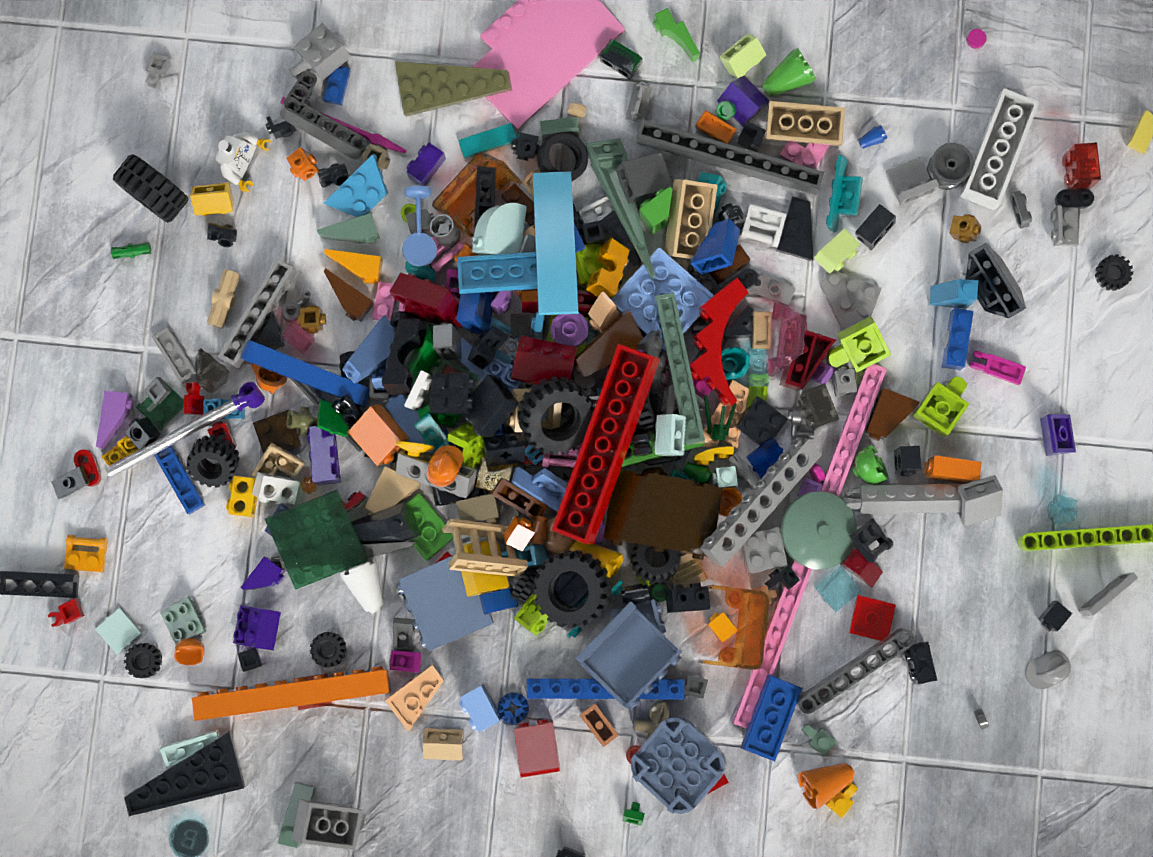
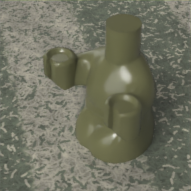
M301 407L300 412L288 411L286 426L289 429L299 428L298 436L306 437L309 427L317 426L318 418H313L308 407Z

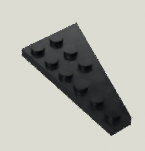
M231 730L127 794L124 800L128 815L142 814L244 789L245 784Z

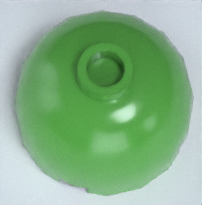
M873 445L859 451L855 458L856 467L853 468L856 477H861L864 482L879 484L888 480V472L882 458L875 455L878 451Z

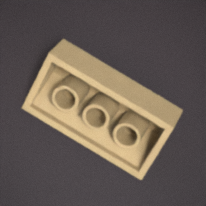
M769 101L766 117V139L842 146L845 108Z
M689 180L673 181L664 252L667 255L688 259L694 257L712 228L717 185Z

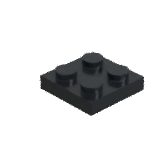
M756 396L735 428L761 448L767 450L788 418L762 398Z

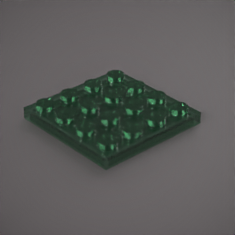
M338 489L265 518V522L295 590L368 561Z

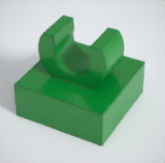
M632 802L631 810L625 809L623 822L642 825L645 813L639 812L640 803Z

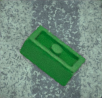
M430 405L418 410L420 419L429 413L437 424L452 427L462 415L430 413Z

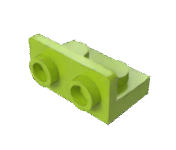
M532 593L513 619L537 636L545 629L548 616L546 614L542 616L539 612L541 607L540 605L536 606L534 601L537 599V596Z

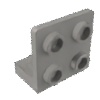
M921 157L886 171L900 205L931 194L939 187L937 179L931 181Z

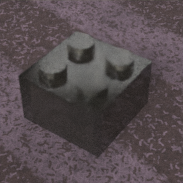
M825 383L805 390L799 396L798 405L801 407V411H805L807 416L805 418L806 425L812 431L833 425L839 420Z

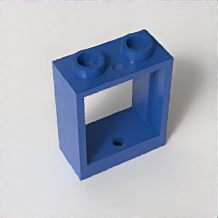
M496 292L461 294L456 320L471 334H482L485 329L488 330L490 328L493 312L491 303L495 299Z

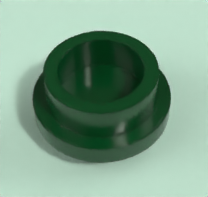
M664 583L654 584L650 591L652 599H655L656 602L666 601L665 590L669 589L668 586Z

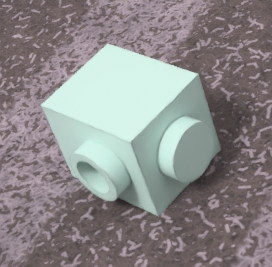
M735 466L716 468L714 470L715 473L712 474L713 485L720 488L737 487Z

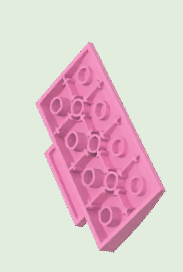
M518 0L480 35V38L491 50L473 68L499 69L509 72L512 90L485 98L518 130L602 53L610 39L616 40L625 31V28L599 0Z

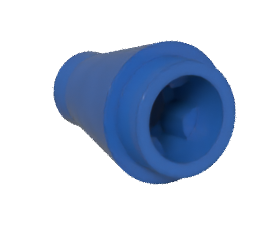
M881 125L878 127L874 126L864 136L859 138L858 142L861 148L864 149L884 143L887 135Z

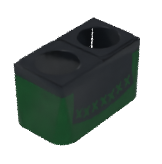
M610 39L600 55V62L631 80L643 63V58L614 39Z

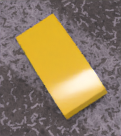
M125 436L116 443L115 447L102 455L101 458L110 466L139 449L128 436Z
M718 447L703 451L694 456L693 462H698V465L709 466V463L714 461V455H717V459H729V456L734 454V447Z

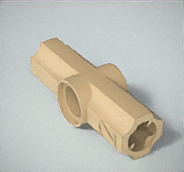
M223 270L219 286L215 289L212 296V308L207 324L217 328H224L229 310L233 308L235 303V291L240 278L239 273Z

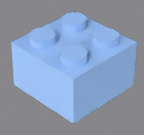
M484 685L460 697L462 701L459 704L463 712H468L471 719L468 721L473 730L477 729L478 732H481L502 720Z

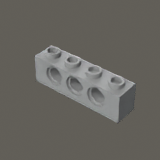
M404 449L398 453L396 474L436 487L441 491L453 493L458 497L467 498L474 490L476 469L461 465L454 482L445 487H437L430 483L426 474L433 454L423 452L419 454V457L408 456V451Z

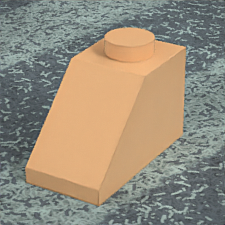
M604 291L600 293L588 313L590 317L589 324L595 331L598 329L600 332L606 329L619 316L616 305Z

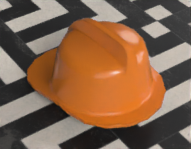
M251 363L256 375L257 385L261 389L269 391L270 394H273L275 390L287 382V377Z
M447 445L435 451L429 461L426 473L431 484L437 487H445L454 482L463 462V454L459 448Z

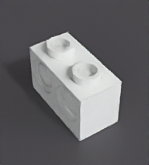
M257 472L252 495L256 496L258 501L269 503L272 500L276 501L278 505L280 503L285 506L288 503L295 504L300 482L293 478ZM269 484V490L264 493V487ZM287 488V493L282 496V490Z

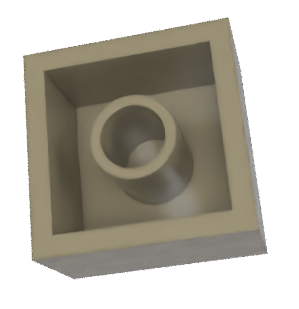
M492 494L456 501L460 520L497 524V520L501 519L497 498Z

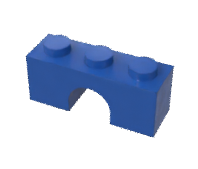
M954 308L950 312L947 328L949 339L943 353L942 368L960 371L965 367L974 311Z

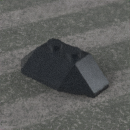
M987 243L970 252L965 279L978 281L977 299L984 311L1009 319L1026 309L1022 291L1003 259Z

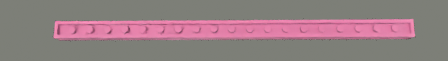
M876 364L865 368L825 474V480L822 482L823 485L820 492H828L838 497L840 496L887 368ZM794 560L791 569L800 581L789 590L783 586L733 720L734 724L746 729L748 728L767 674L773 676L812 569L804 567Z

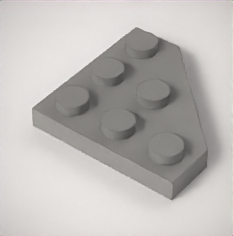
M835 270L831 274L826 271L821 285V289L826 295L829 306L841 327V331L872 316L882 289Z

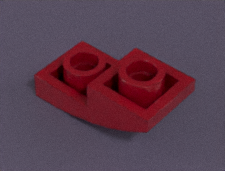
M361 491L358 493L354 492L347 499L349 501L347 504L342 500L333 502L328 508L330 511L327 514L331 517L343 515L356 508L368 497Z

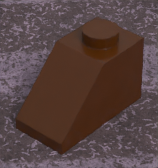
M739 244L736 247L733 264L710 273L716 282L720 284L747 266L751 259Z

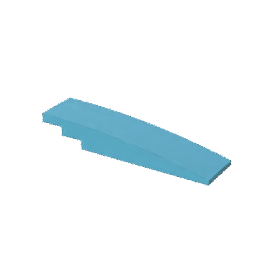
M571 172L533 173L539 315L578 314Z

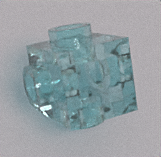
M1060 494L1055 495L1053 501H1050L1047 507V512L1049 513L1047 518L1053 519V523L1061 526L1071 523L1077 516L1076 506L1078 500Z

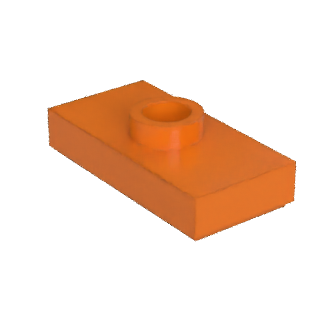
M706 110L695 125V128L713 139L729 144L737 131L736 128Z

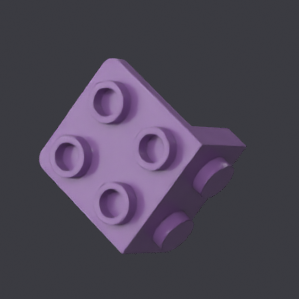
M496 291L498 295L491 303V307L498 316L502 312L505 314L511 305L509 302L512 299L511 291Z

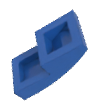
M514 588L480 595L484 615L518 607L517 600L510 597Z

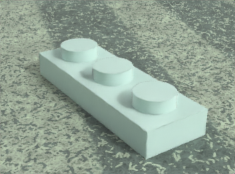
M218 729L162 746L160 751L165 766L168 767L181 762L219 738Z

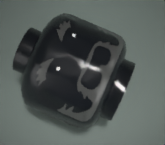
M729 203L721 207L722 211L718 214L720 221L730 218L739 229L744 227L743 224L746 219L739 205Z

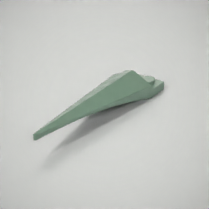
M620 138L587 143L586 148L591 160V167L646 270L653 279L655 273L646 246L636 202L628 203L615 170L622 162L628 161L623 143Z

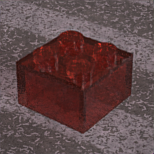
M1097 142L1074 144L1062 157V165L1066 170L1064 184L1067 185V189L1086 188L1090 190L1101 180Z

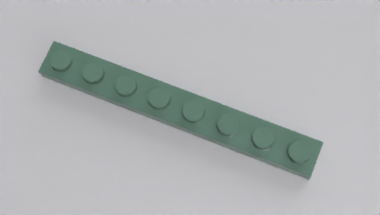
M675 293L657 295L655 299L679 415L686 417L685 446L704 443L705 438Z

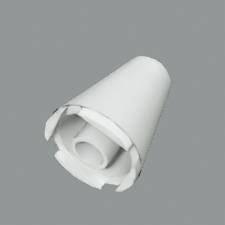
M375 557L370 558L371 562L366 563L365 560L346 567L345 573L339 571L340 577L365 612L370 611V614L381 610L380 606L383 605Z

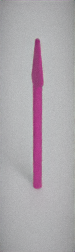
M282 97L281 104L284 103L286 97ZM326 115L363 136L373 145H381L386 149L406 153L404 148L380 134H371Z

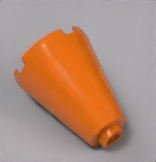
M841 763L802 771L798 774L797 778L799 787H804L805 792L802 794L808 804L813 809H818L854 780L855 772L851 765Z

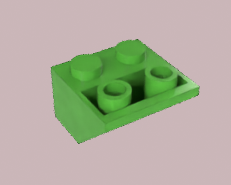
M671 187L667 189L662 188L655 194L656 197L651 201L647 199L640 205V221L652 236L668 223L672 196Z

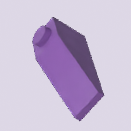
M104 391L96 442L97 448L105 450L129 416L130 410L134 406L132 395L123 392Z

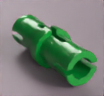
M149 242L141 244L128 243L126 246L111 247L113 260L151 254Z

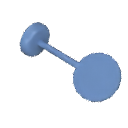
M410 186L405 188L404 191L407 198L416 199L417 233H413L406 238L402 251L407 262L413 266L422 267L430 264L436 257L437 252L436 243L432 237L422 233L421 199L431 196V188L427 186Z

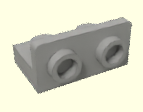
M1057 205L1050 215L1051 222H1053L1051 240L1054 241V246H1078V208H1062V205Z

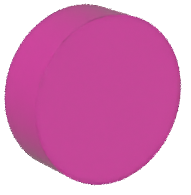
M974 29L967 36V44L973 49L983 47L987 40L985 32L981 29Z
M815 463L809 469L812 478L820 483L825 480V474L822 468Z

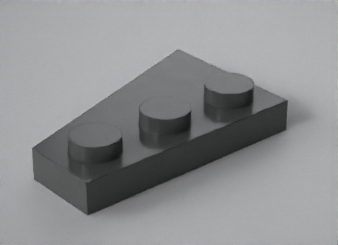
M659 330L651 331L637 343L638 348L643 349L644 353L660 358L651 384L654 392L662 391L669 382V376L665 369L666 358L662 352L663 341Z

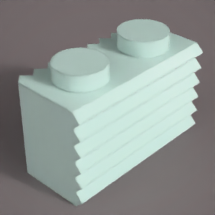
M677 414L657 415L655 423L656 441L654 442L656 455H684L685 416Z

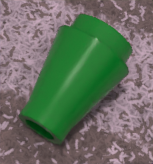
M689 461L683 468V472L687 473L698 484H707L713 472L709 471V468Z

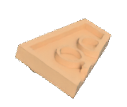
M731 380L729 388L738 401L736 402L737 405L729 428V434L726 436V441H722L738 449L740 431L735 426L744 415L749 389ZM720 401L711 415L712 427L720 422L721 409L724 406ZM725 405L723 425L726 426L732 406L727 407ZM706 424V426H705V428H704V430H706V431H708V425H707V424Z
M433 664L385 699L408 732L444 681Z

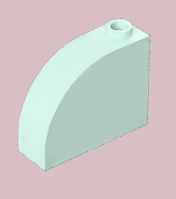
M507 203L486 210L478 220L475 228L472 253L479 255L520 253L527 206L518 203Z

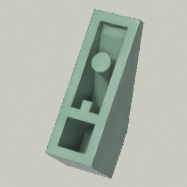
M372 213L317 230L321 238L359 244L365 243L366 245L375 243L376 239L380 238Z
M295 783L282 823L278 844L294 848L301 846V843L292 840L300 799L312 801L315 787Z

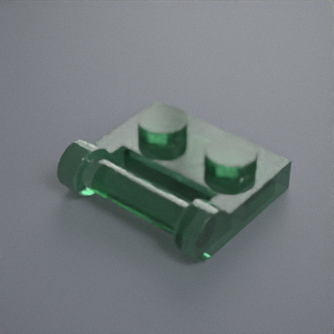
M166 382L165 384L171 392L151 412L147 410L153 403L149 396L136 406L159 430H162L184 408V399Z

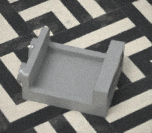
M996 475L958 486V492L962 498V512H958V515L964 527L1001 516L1003 489Z

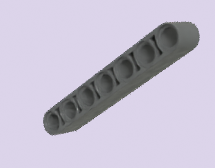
M906 628L897 629L801 694L797 701L799 709L805 714L815 712L911 647L915 641L914 634ZM903 633L909 634V639L906 642H900V636ZM887 644H892L893 646L890 653H884L883 651L884 646ZM871 655L877 657L874 664L867 663V659ZM854 666L860 667L858 675L851 674V669ZM838 677L844 678V683L841 686H835L834 684L835 679ZM822 688L828 689V694L825 697L818 696V692ZM806 699L812 701L809 708L802 707V702Z

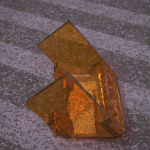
M484 152L476 154L432 203V207L439 214L450 216L460 232L470 238L474 236L469 229L473 225L471 215L475 207L477 166L496 167V190L507 189L511 181L519 185L522 183L504 161Z
M707 585L710 590L725 591L726 604L731 608L739 609L738 631L736 632L735 648L725 647L721 649L718 661L699 659L698 663L750 670L760 668L763 663L769 610L768 595L758 590Z

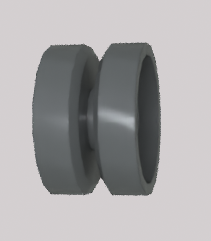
M946 143L940 146L930 158L927 172L931 181L937 179L938 188L952 190L961 186L971 174L974 165L973 157L970 151L963 145Z

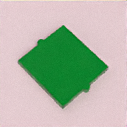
M320 400L317 428L346 438L348 436V425L343 422L344 415L340 412L337 413L331 407L332 403Z

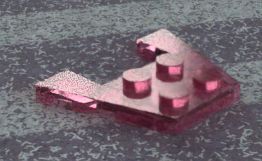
M774 303L772 320L781 321L777 357L767 359L765 375L773 377L802 354L805 346L804 333L807 328V315L785 305Z

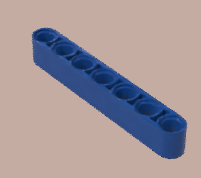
M247 340L240 357L247 362L338 398H342L347 394L353 399V403L361 407L366 406L370 395V388L358 383L354 384L351 380L250 340Z

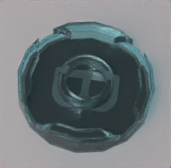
M187 819L173 827L169 836V844L174 854L178 857H199L209 845V833L203 823L195 819Z

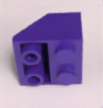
M240 605L237 613L236 630L233 634V643L274 651L281 612Z

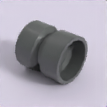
M440 214L432 219L430 231L441 246L453 247L459 242L461 237L460 230L450 216Z

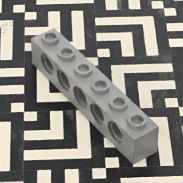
M278 258L275 260L220 352L219 358L240 369L245 361L240 357L247 340L256 342L295 277L297 271L294 267Z

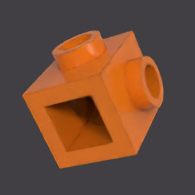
M301 147L286 158L291 166V173L296 178L299 177L304 181L312 178L317 170H319L316 165L317 160L313 154H309Z

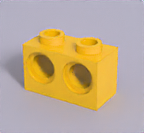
M233 477L229 484L231 497L226 503L228 514L255 518L258 498L252 495L256 478ZM246 482L248 489L245 492H241L240 485ZM243 501L245 508L242 511H238L237 504Z

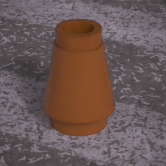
M536 516L532 525L535 533L529 542L544 545V541H547V518Z

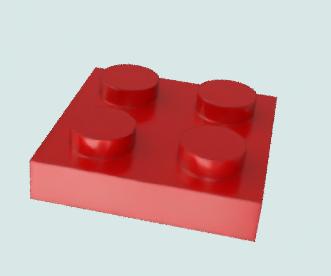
M857 595L848 633L878 641L883 640L890 634L896 604Z

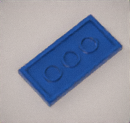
M767 674L740 748L775 762L802 687Z

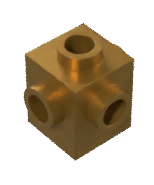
M964 214V216L953 215L949 232L953 239L962 243L976 242L977 236L981 233V224L975 216L970 214Z
M315 305L300 308L298 325L304 331H307L308 334H316L318 330H323V325H326V314ZM315 318L316 323H311V320Z

